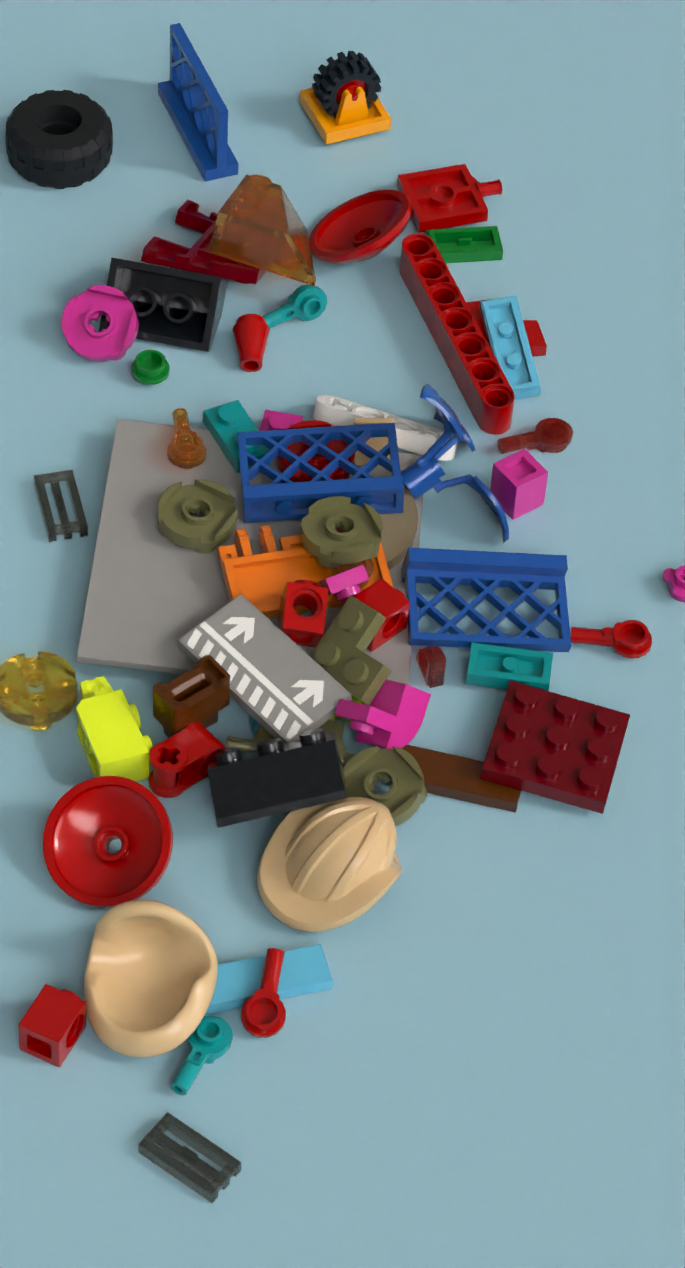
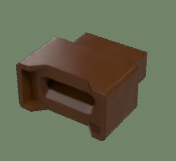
M210 655L200 658L194 668L167 684L159 682L153 686V716L164 727V734L168 738L180 732L192 722H199L205 728H208L218 722V711L227 707L230 702V674Z

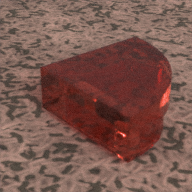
M437 645L419 649L415 659L429 688L442 686L446 666V657L443 651Z

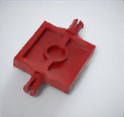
M466 164L401 174L397 178V187L400 192L407 196L411 204L412 211L410 216L419 233L426 232V230L444 229L487 221L488 208L483 197L501 195L503 191L500 179L480 183L471 176Z

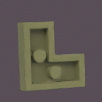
M350 595L310 657L350 692L352 696L366 705H370L392 671L364 653L386 620V617Z

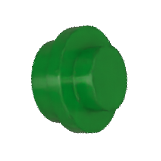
M144 350L136 356L132 363V375L140 383L148 385L159 384L169 376V363L159 351Z

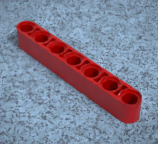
M415 233L407 235L403 239L401 246L400 275L477 425L488 434H503L511 427L515 400L514 392L434 241L425 234Z

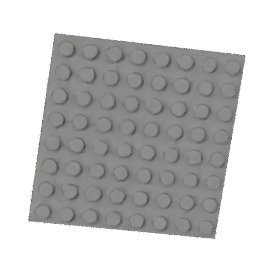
M117 419L76 662L184 674L194 668L196 664L179 649L178 639L230 602L217 549L219 546L235 544V532L226 542L217 545L214 551L207 554H201L194 549L179 546L167 537L162 536L158 531V502L162 493L171 485L181 481L182 486L194 485L195 479H204L226 488L234 497L233 504L238 510L235 530L245 529L247 531L253 555L262 554L261 544L258 539L260 526L270 525L277 551H281L279 544L281 537L300 535L302 519L244 523L241 474L235 472L208 429ZM398 452L400 470H404L423 455ZM276 458L272 463L268 464V466L280 474L282 473L278 468ZM376 466L369 475L373 478L392 476V473L382 466ZM259 472L250 481V485L270 484L273 480ZM423 495L415 500L418 510V524L411 548H419ZM202 511L196 514L189 513L193 517H204V512ZM403 558L397 565L389 569L394 589L400 590L406 597L405 582H402L401 579ZM343 606L326 609L324 634ZM310 611L297 613L303 617L312 616ZM279 616L268 618L278 627ZM407 624L406 629L373 652L366 649L364 653L392 670L387 680L409 685L412 645H409ZM298 645L309 656L315 649Z

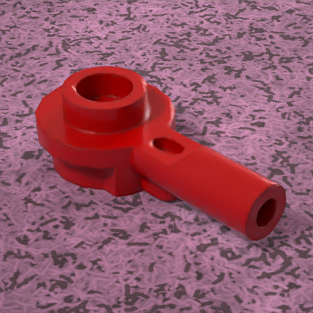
M637 620L617 622L613 628H571V643L612 646L616 653L630 659L646 655L652 646V636L647 626Z
M277 948L267 949L260 988L254 991V995L244 1002L241 1009V1022L244 1029L258 1038H268L276 1035L283 1028L286 1020L285 1007L282 1001L279 1000L280 996L277 994L285 952Z

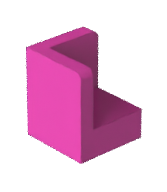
M524 448L493 463L490 490L498 499L504 512L514 520L544 504L548 471Z

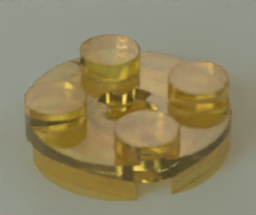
M38 652V657L25 658V653L11 657L0 666V712L11 721L29 726L34 731H45L52 726V723L66 717L75 707L78 699V683L75 671L71 664L62 657L49 652ZM39 685H43L44 691L32 693L29 692L27 687L37 688Z

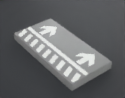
M242 594L178 639L179 649L195 664L205 655L212 656L230 674V696L274 738H281L283 743L300 740L299 734L318 729L335 716L339 699L352 701V694Z

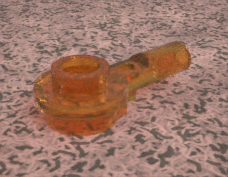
M178 408L172 414L175 433L172 442L168 446L167 457L174 465L183 469H191L201 465L206 460V448L203 445L202 439L197 436V433L191 431L187 411L183 408Z

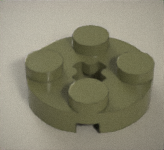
M195 479L194 485L182 486V481L168 487L159 499L157 513L158 531L162 536L167 537L179 546L194 549L197 553L201 554L210 553L215 550L217 545L226 542L235 532L238 510L233 504L234 497L226 488L209 480ZM202 511L204 512V517H193L189 513L196 514Z
M327 497L313 503L308 508V514L302 518L301 541L306 550L317 557V562L321 566L335 568L340 564H354L366 559L375 558L379 553L383 524L378 512L365 502H363L362 508L351 504V498ZM335 528H341L343 531H347V532H346V533L336 532V531H335Z
M379 746L366 748L354 755L343 768L346 779L347 798L364 797L385 805L390 811L395 826H398L410 819L426 800L427 790L425 788L424 775L416 759L402 748L392 746L394 750H380ZM380 780L384 784L390 780L393 782L388 792L379 795L374 794L376 792L374 784Z

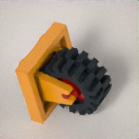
M348 51L347 57L343 52L337 53L338 59L336 60L332 56L326 59L329 64L327 66L321 64L318 68L321 74H314L313 79L315 83H312V88L300 90L299 102L326 145L391 129V117L375 93L381 92L379 84L381 80L367 57L365 58L360 52L356 55L354 51Z

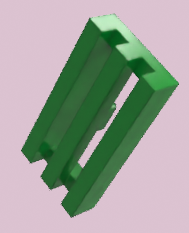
M497 226L426 230V235L434 241L445 263L502 260L503 247Z

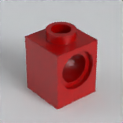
M379 579L354 596L386 617V620L367 647L370 652H373L406 629L410 601L407 600L400 590L394 589L384 579Z
M310 580L287 582L281 595L278 628L297 645L315 648L324 634L328 588L320 587L317 583ZM297 605L305 606L310 610L312 616H300L293 607Z
M45 984L18 1024L20 1050L60 1068L86 1028V1002L81 1000L72 991L66 989L59 990Z

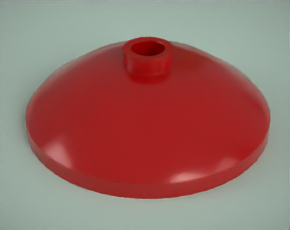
M388 189L365 193L350 199L333 209L318 222L309 236V248L317 259L333 264L360 262L373 258L388 248L405 229L412 211L411 204L404 193Z
M119 776L91 778L71 788L53 807L43 833L44 860L55 883L75 900L90 906L103 908L114 907L124 902L137 900L147 894L163 876L169 864L173 847L171 822L161 801L140 783ZM115 839H120L121 849L117 853L111 854L109 852V844Z

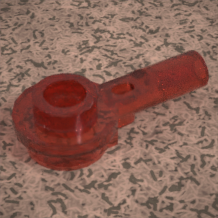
M546 418L536 425L535 431L498 439L497 445L501 454L524 448L528 450L538 449L542 453H559L565 450L571 443L573 430L562 419Z

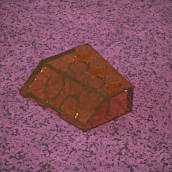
M246 174L218 212L209 252L315 286L316 276L307 229L281 185L272 183L268 177L254 174L250 176Z

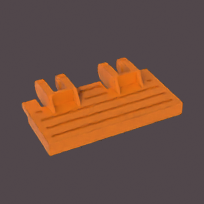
M270 525L259 527L258 539L261 544L262 554H252L249 536L245 529L235 530V544L219 546L217 549L229 600L232 601L242 594L267 618L279 616L281 595L287 582L310 580L320 586L319 582L326 578L364 565L369 580L358 584L361 592L381 578L393 587L381 542L379 553L375 558L366 559L354 564H340L335 568L321 566L317 562V557L310 554L304 547L301 535L281 537L279 539L281 551H277ZM336 528V531H337V532H340V533H346V532H347V531H343L341 528ZM336 593L327 597L326 609L343 606L349 597L338 601ZM302 605L293 607L296 613L310 611Z

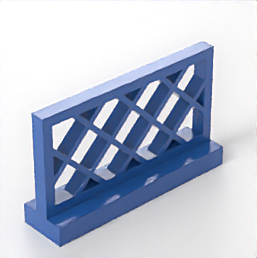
M181 24L170 25L169 81L158 83V95L204 181L238 175L239 163L228 145V109Z
M395 423L237 432L244 523L301 520L308 514V508L313 503L333 496L351 498V504L362 508L363 502L372 506L378 514L403 513L404 483L400 470ZM387 437L388 444L379 452L365 444L370 438ZM331 440H343L349 444L340 454H337L326 445ZM294 442H303L310 447L300 457L286 449ZM246 445H264L270 451L259 460L247 452ZM357 450L370 458L361 469L347 460ZM317 453L331 461L322 471L307 463ZM278 455L291 463L281 474L268 466ZM377 465H381L390 471L392 476L373 478L369 473ZM339 467L352 475L350 479L333 480L329 476ZM298 470H302L313 478L310 482L294 483L289 480ZM259 472L273 480L270 484L250 485V481Z
M408 547L401 567L402 582H405L406 598L410 601L407 620L409 645L471 648V642L534 651L569 652L571 637L565 575L568 570L567 555ZM416 583L431 584L439 593L428 602L416 591ZM458 585L471 586L479 595L468 604L453 590ZM498 587H506L513 590L519 597L508 606L493 591ZM537 589L555 590L556 601L547 607L533 593ZM445 597L461 610L451 620L435 608ZM484 599L501 612L491 622L474 609ZM524 601L540 614L531 624L514 611ZM428 614L442 628L436 633L419 632L418 621ZM467 615L482 630L476 635H469L460 630L456 624ZM507 617L522 632L516 637L505 636L496 626ZM546 619L559 630V639L545 638L535 628Z

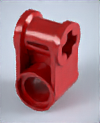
M192 722L180 732L151 748L149 761L153 771L149 775V788L154 794L164 798H173L180 795L194 784L209 777L207 770L209 761L215 759L217 752L227 750L228 748L201 723Z

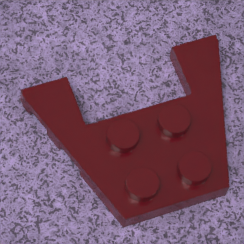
M187 199L177 211L175 224L204 233L192 248H187L154 236L143 249L141 261L145 263L218 276L242 284L256 285L276 260L279 245L244 227H240L237 232L223 224L224 217L214 212L210 213V217L198 212L199 204Z

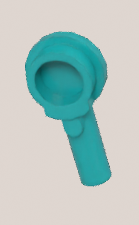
M302 285L293 294L289 295L287 303L262 317L266 320L269 328H273L294 317L303 321L314 320L324 312L327 305V296L318 286Z
M204 1016L196 1030L188 1037L190 1053L170 1085L175 1093L186 1095L205 1063H213L215 1059L223 1056L230 1048L233 1034L228 1022L217 1016Z

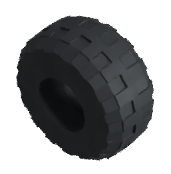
M47 90L43 93H35L29 96L27 100H22L7 118L5 143L9 163L23 178L45 188H74L81 186L87 181L90 182L101 174L110 162L113 148V132L110 117L106 114L105 109L95 100L92 101L82 93H74L71 90Z

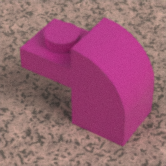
M386 679L370 705L339 699L334 715L350 721L348 728L358 732L355 741L394 750L392 746L399 748L406 746L419 731L431 694L408 684Z

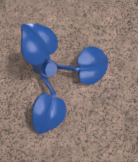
M426 384L422 387L420 398L434 405L436 412L433 419L443 423L444 433L422 457L401 471L403 483L407 486L415 500L432 488L439 493L448 487L460 484L469 485L480 494L498 518L502 528L504 543L509 539L508 522L504 510L495 495L477 476L473 477L469 474L442 482L440 480L445 475V472L437 460L458 441L464 440L472 452L476 449L470 435L460 423L454 410L429 384Z

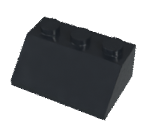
M111 257L107 286L114 287L123 292L133 304L139 322L136 339L210 352L222 316L228 279ZM101 315L99 332L107 329L110 325L106 322V316Z
M313 729L299 734L300 740L283 743L281 738H275L258 743L257 750L241 753L240 748H231L217 752L215 759L209 761L207 770L218 828L347 798L346 779L335 733L325 734L324 729Z

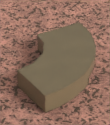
M405 484L403 513L379 514L383 524L381 543L388 569L393 568L405 557L408 547L411 548L417 531V506Z

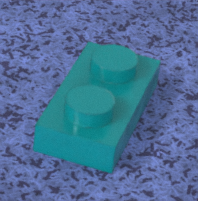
M239 400L203 410L202 422L235 472L240 473L237 432L258 431ZM246 445L247 452L259 460L270 451L264 445Z
M471 642L466 684L508 689L511 680L549 691L553 653Z

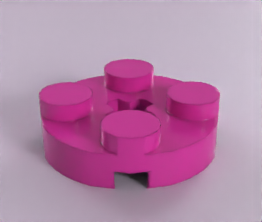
M95 285L86 288V292L81 293L78 297L76 295L72 297L64 308L61 325L67 343L78 356L93 362L117 361L125 356L126 351L133 345L137 337L139 322L134 306L123 292L114 287ZM100 315L106 316V322L110 324L109 327L103 329L102 332H96L95 327L90 325L91 321H98Z

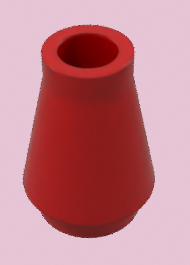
M245 314L237 319L232 331L240 359V368L246 372H256L262 368V360L270 328L262 316Z

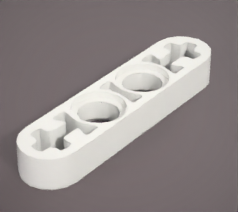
M329 395L317 397L313 412L315 420L332 424L331 427L354 425L355 418H394L398 448L419 455H424L444 433L443 430ZM457 443L438 460L450 461L454 459Z

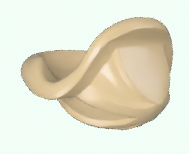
M348 797L291 811L282 820L269 839L259 862L257 887L266 908L285 925L305 932L332 930L348 924L366 913L383 897L402 873L399 859L395 853L397 844L396 827L389 809L385 805L369 798Z
M128 901L118 904L105 912L95 926L83 986L87 1017L97 1037L110 1049L131 1057L158 1056L175 1049L187 1040L205 1016L216 987L218 961L208 936L186 914L158 901Z

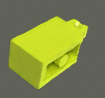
M104 676L80 682L82 700L76 707V714L78 716L77 736L94 777L119 776L135 782L148 779L149 753L153 745L148 735L142 736L140 732L141 721L136 705L134 703L128 704L122 689L113 691Z

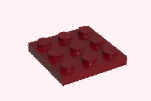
M510 680L485 757L480 779L603 814L630 714Z

